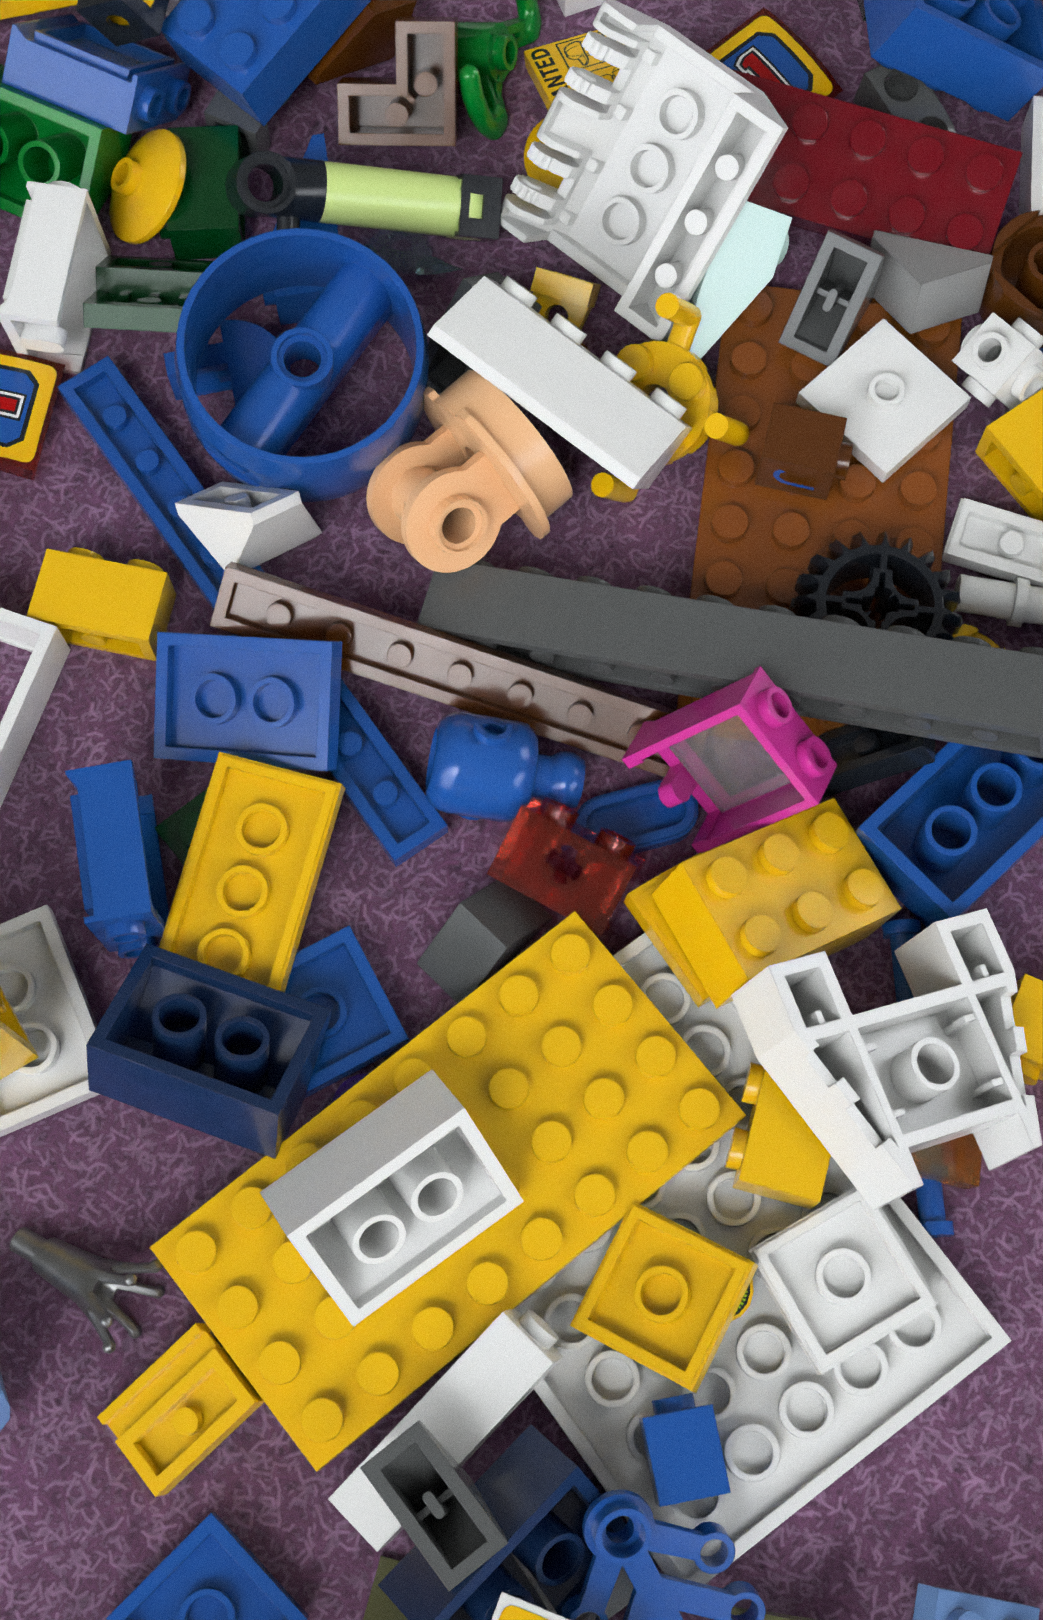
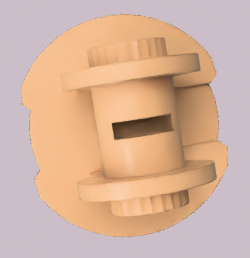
M467 370L440 394L428 386L423 393L424 411L435 432L424 441L409 442L399 446L374 469L368 483L366 495L367 509L374 525L390 539L405 544L411 556L424 567L441 573L461 571L478 562L494 544L501 525L513 514L518 515L535 537L540 540L550 532L548 517L572 497L573 491L563 467L537 429L504 392L474 370Z

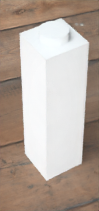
M516 1308L503 1311L328 1498L377 1552L393 1541L404 1528L360 1467L418 1420L425 1425L462 1467L563 1358L553 1347L554 1343L558 1340L556 1333L540 1316L530 1309L523 1315Z

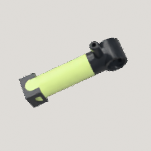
M267 150L256 151L235 162L228 171L225 181L226 196L233 208L240 214L251 218H277L276 230L300 228L301 221L438 235L442 236V239L488 242L499 239L503 178L464 173L451 176L282 156ZM253 168L264 170L273 181V193L267 202L257 200L248 189L247 180Z

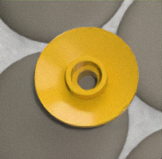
M156 129L145 134L133 145L126 157L116 164L112 172V192L109 205L110 222L115 235L120 240L129 244H142L153 238L167 223L179 201L186 176V152L181 139L169 130Z

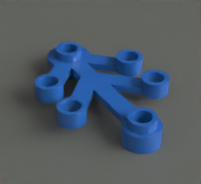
M623 1489L608 1491L600 1495L586 1510L582 1523V1532L588 1548L593 1553V1557L581 1593L571 1597L565 1603L561 1616L576 1620L582 1613L593 1612L596 1614L595 1620H608L605 1609L623 1566L633 1585L623 1620H683L679 1611L714 1620H764L766 1613L765 1604L754 1586L750 1583L734 1581L724 1588H719L659 1573L648 1552L691 1559L705 1573H721L732 1564L735 1557V1545L720 1524L703 1522L694 1529L655 1520L648 1503L640 1495ZM620 1516L628 1517L627 1525L621 1531H606V1526L613 1519ZM713 1539L722 1541L719 1550L711 1556L700 1555L701 1549L706 1542ZM743 1599L752 1600L749 1609L745 1613L740 1615L731 1614L735 1603Z

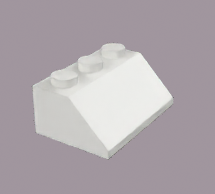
M432 1069L260 1192L288 1239L353 1327L524 1202L466 1109Z

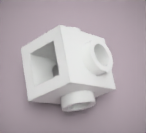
M992 312L984 323L975 326L965 336L960 352L952 360L969 375L961 385L988 408L997 399L1009 410H1012L1043 388V353L1039 350L1043 345V336L1019 317L1010 326Z

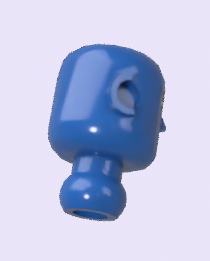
M453 712L445 715L438 722L433 735L426 773V796L431 805L436 809L449 814L459 815L468 820L485 819L509 822L518 819L525 813L531 799L542 800L550 808L557 811H569L576 808L580 802L586 765L584 759L571 751H559L553 755L539 754L538 738L535 731L526 723L468 712Z

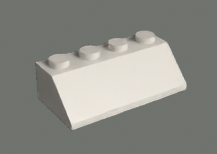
M484 276L433 325L427 334L430 338L632 489H649L692 430V427L681 420V417L687 410L684 406L658 387L649 396L630 381L637 373L632 367L608 350L599 359L581 345L587 336L586 333L558 313H556L551 322L531 308L537 297L509 276H506L501 285Z

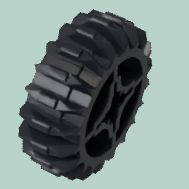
M886 531L878 535L875 545H869L863 534L859 532L852 537L850 549L836 539L829 545L826 553L827 557L819 554L813 556L807 568L809 574L803 573L799 575L794 590L799 596L792 598L789 610L796 616L822 620L824 616L838 615L852 619L860 626L875 628V620L869 618L871 611H868L875 597V611L881 614L879 621L884 620L881 622L879 629L886 630L888 627L895 625L907 626L920 631L926 637L951 641L954 638L952 635L959 632L963 621L961 615L953 612L961 601L960 592L944 590L951 580L950 569L932 572L930 568L935 560L933 551L922 554L917 558L911 554L913 549L911 537L904 540L899 548L890 546V539ZM868 578V584L862 590L843 591L842 596L830 595L836 588L847 582ZM894 585L902 589L911 598L901 595Z

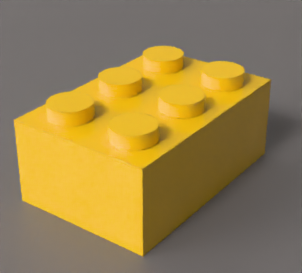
M835 798L681 862L651 894L716 1009L732 1002L733 998L731 995L767 966L823 951L826 952L827 956H830L865 939L902 909Z

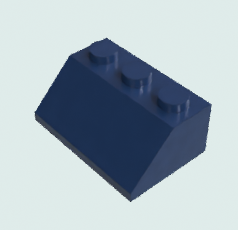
M146 943L86 1044L88 1087L90 1091L276 1159L281 1144L285 1140L302 1106L331 1018V1009Z
M530 1424L474 1483L509 1543L451 1591L447 1590L415 1545L378 1584L408 1620H492L501 1592H506L548 1610L512 1554L531 1572L554 1607L556 1614L561 1615L565 1603L571 1597L581 1593L593 1557V1553L588 1548L583 1537L582 1523L586 1510L601 1493L573 1461ZM617 1517L606 1526V1531L618 1532L627 1524L621 1517Z

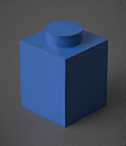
M693 1393L651 1401L654 1415L639 1418L655 1504L663 1507L731 1493L713 1404L696 1407Z

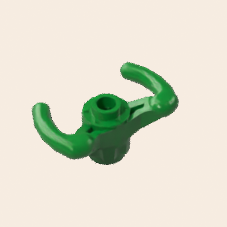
M515 0L518 12L517 18L503 22L458 21V81L460 83L462 99L475 128L488 140H498L507 129L509 119L502 98L503 81L509 71L513 70L516 65L518 48L531 45L539 38L542 19L538 0Z

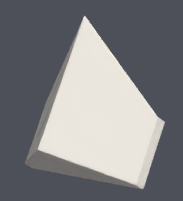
M222 481L175 502L180 518L224 571L231 561L254 568L316 538L322 533L319 526L302 504L300 493L296 490L266 488L262 486L254 487Z

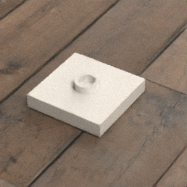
M883 318L798 393L796 403L803 409L847 418L842 442L853 444L852 455L883 483L964 411L971 397Z
M856 1187L746 1251L749 1259L758 1265L757 1273L818 1375H822L939 1304V1301L882 1208L872 1210Z

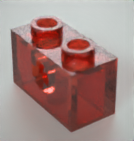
M545 797L542 804L533 800L529 804L521 805L487 875L565 917H568L575 911L591 931L602 936L613 925L624 904L626 895L631 891L646 860L633 853L636 844L630 839L603 827L599 834H596L576 823L579 814L575 810L554 799ZM573 847L578 851L575 862L583 867V870L578 869L567 875L562 871L565 861L557 854H561Z

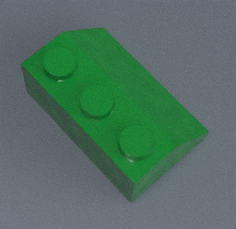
M0 64V209L22 218L26 199L32 200L26 188L27 181L46 184L52 181H66L79 188L88 190L98 215L112 191V172L116 164L128 154L132 133L125 135L2 83L5 66Z

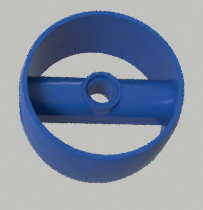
M307 228L280 229L262 233L236 244L214 260L199 276L185 300L179 318L174 354L176 379L185 412L196 437L207 453L229 475L242 484L254 487L262 486L266 488L299 491L302 502L327 501L354 493L368 486L374 469L399 446L411 441L424 411L423 393L428 387L429 352L423 321L412 295L396 271L379 255L357 241L329 231ZM293 286L324 287L297 325L283 332L275 340L271 349V359L221 425H219L209 415L196 395L199 364L203 352L216 329L238 307L261 294ZM388 321L406 347L413 368L409 387L393 414L375 432L350 447L318 456H285L385 322ZM301 359L311 360L319 366L315 373L307 377H297L291 374L288 368L295 361Z

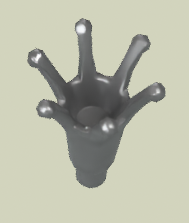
M26 1227L20 1228L10 1242V1250L31 1262L34 1272L77 1304L96 1329L103 1342L102 1349L107 1354H111L116 1348L115 1341L108 1330L114 1323L113 1318L128 1331L129 1337L136 1339L142 1333L141 1327L131 1320L113 1301L115 1293L118 1290H123L155 1299L164 1296V1288L161 1285L151 1286L136 1282L137 1277L134 1274L158 1273L162 1269V1264L158 1259H153L151 1262L134 1263L101 1258L54 1237L47 1240Z

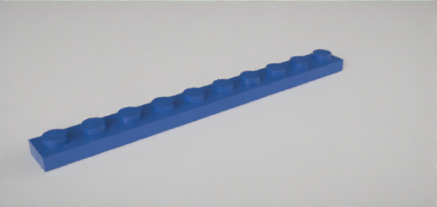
M107 356L57 386L59 392L214 611L224 569L180 518L175 506V502L204 490V487L116 365ZM260 565L253 568L264 572ZM341 678L337 770L328 772L335 782L343 784L345 787L344 795L392 863L397 867L448 833V826Z

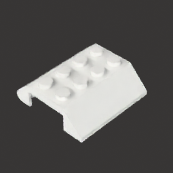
M604 0L592 24L605 36L588 31L582 42V47L594 58L606 61L608 64L620 68L614 82H611L586 69L574 66L569 68L564 82L571 89L567 87L559 88L537 132V137L543 143L532 142L527 152V157L536 166L549 170L551 173L564 179L559 188H555L529 176H524L523 174L516 175L510 186V190L514 194H506L501 204L500 225L523 243L548 240L622 296L614 309L615 312L652 340L666 342L673 322L657 314L655 309L657 299L664 293H672L688 302L690 301L788 127L763 91L671 26L616 0Z

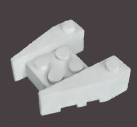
M987 908L936 921L894 951L914 998L852 1015L825 951L769 965L731 995L756 1058L872 1210L883 1207L924 1185L911 1153L973 1133L990 1171L1042 1146L1035 1096L1026 1095L1020 1056L1027 1052L1024 1027L1015 1026L1011 996L1018 992L1015 970Z

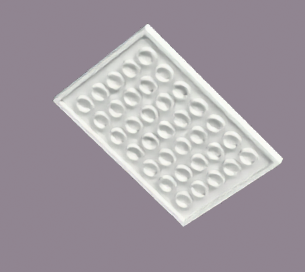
M643 933L614 954L613 957L746 1114V1117L735 1126L736 1128L746 1130L752 1104L741 1102L742 1092L750 1063L753 1062L760 1065L761 1063L756 1058L734 1001L716 1009L712 1000L698 1008L646 933ZM733 1128L641 1205L749 1259L746 1251L855 1186L831 1156L820 1203L812 1209L734 1189L732 1186L736 1170L725 1167L734 1131ZM901 1197L881 1208L936 1296L939 1304L822 1375L816 1373L757 1271L752 1278L754 1293L750 1306L741 1317L731 1321L697 1393L688 1390L570 1326L622 1221L516 1308L522 1315L528 1309L532 1310L558 1336V1340L554 1343L553 1347L563 1358L534 1390L605 1491L623 1489L637 1493L648 1503L655 1520L694 1529L703 1522L720 1524L735 1545L733 1562L1012 1340ZM693 1393L696 1407L713 1404L731 1493L659 1507L655 1504L639 1418L654 1415L651 1401ZM713 1539L706 1542L701 1549L700 1555L711 1556L719 1550L722 1541ZM649 1551L664 1574L706 1584L717 1575L701 1571L696 1566L694 1560Z

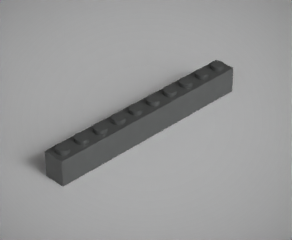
M481 559L461 571L452 573L434 571L417 622L418 624L577 677L696 698H703L751 675L755 668L761 666L773 683L785 691L799 716L1043 758V648L1024 647L1019 651L991 647L986 641L970 636H958L953 638L952 641L926 637L920 631L907 626L895 625L882 630L860 626L854 620L838 615L824 616L822 620L796 616L792 611L775 605H764L757 610L733 606L729 601L712 595H702L697 600L672 596L669 592L655 586L642 585L638 586L636 590L613 587L608 582L593 576H580L577 580L553 577L542 569L530 566L520 567L518 571L495 568L492 564Z

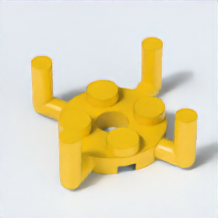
M672 293L662 294L656 301L655 309L660 317L673 322L667 342L650 341L641 344H630L621 349L617 357L637 372L630 381L648 395L656 387L665 388L669 396L687 409L681 420L692 427V430L666 465L673 464L674 461L688 453H694L705 443L708 437L733 446L743 445L749 438V428L741 421L718 413L719 401L717 391L712 385L707 372L708 368L696 354L690 351L701 321L700 309ZM604 472L596 474L591 481V490L596 496L623 503L634 500L639 490L630 488L616 476Z

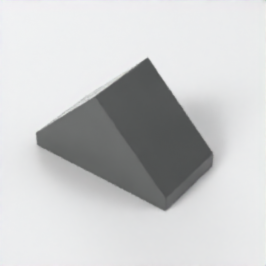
M829 229L778 343L826 366L832 364L841 356L873 299L886 254L833 229Z
M506 874L459 903L420 957L417 965L458 1004L505 967L553 917Z
M420 1420L360 1467L448 1591H451L509 1543L471 1477Z

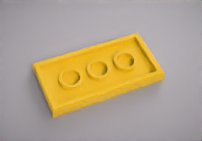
M219 752L159 948L285 993L345 792L343 784Z

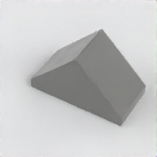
M877 230L874 231L871 248L886 254L873 298L909 334L979 312L993 255Z

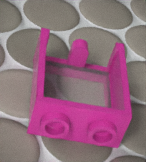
M761 666L755 668L751 675L660 719L645 721L621 759L630 769L643 763L647 757L659 753L670 767L658 788L661 802L666 807L672 808L688 801L691 794L708 814L691 844L697 853L706 852L818 805L837 767L827 745L812 733L794 710L785 691L773 683Z

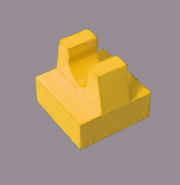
M536 267L530 291H533V294L537 297L536 302L542 306L539 314L544 318L548 319L550 310L554 306L560 305L567 311L568 320L579 329H582L592 308L596 304L601 285L546 268Z

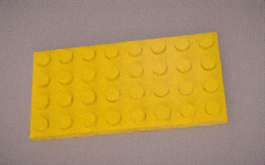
M574 911L283 1141L276 1159L264 1156L149 1248L315 1471L318 1472L470 1347L503 1311L517 1308L622 1221L632 1201L641 1205L746 1117V1114ZM432 1069L466 1109L524 1202L353 1327L288 1239L260 1192Z

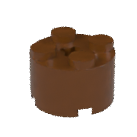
M1040 210L1025 212L1013 218L997 235L989 254L993 255V260L979 313L985 322L994 312L1010 326L1019 317L1043 336V215H1039Z

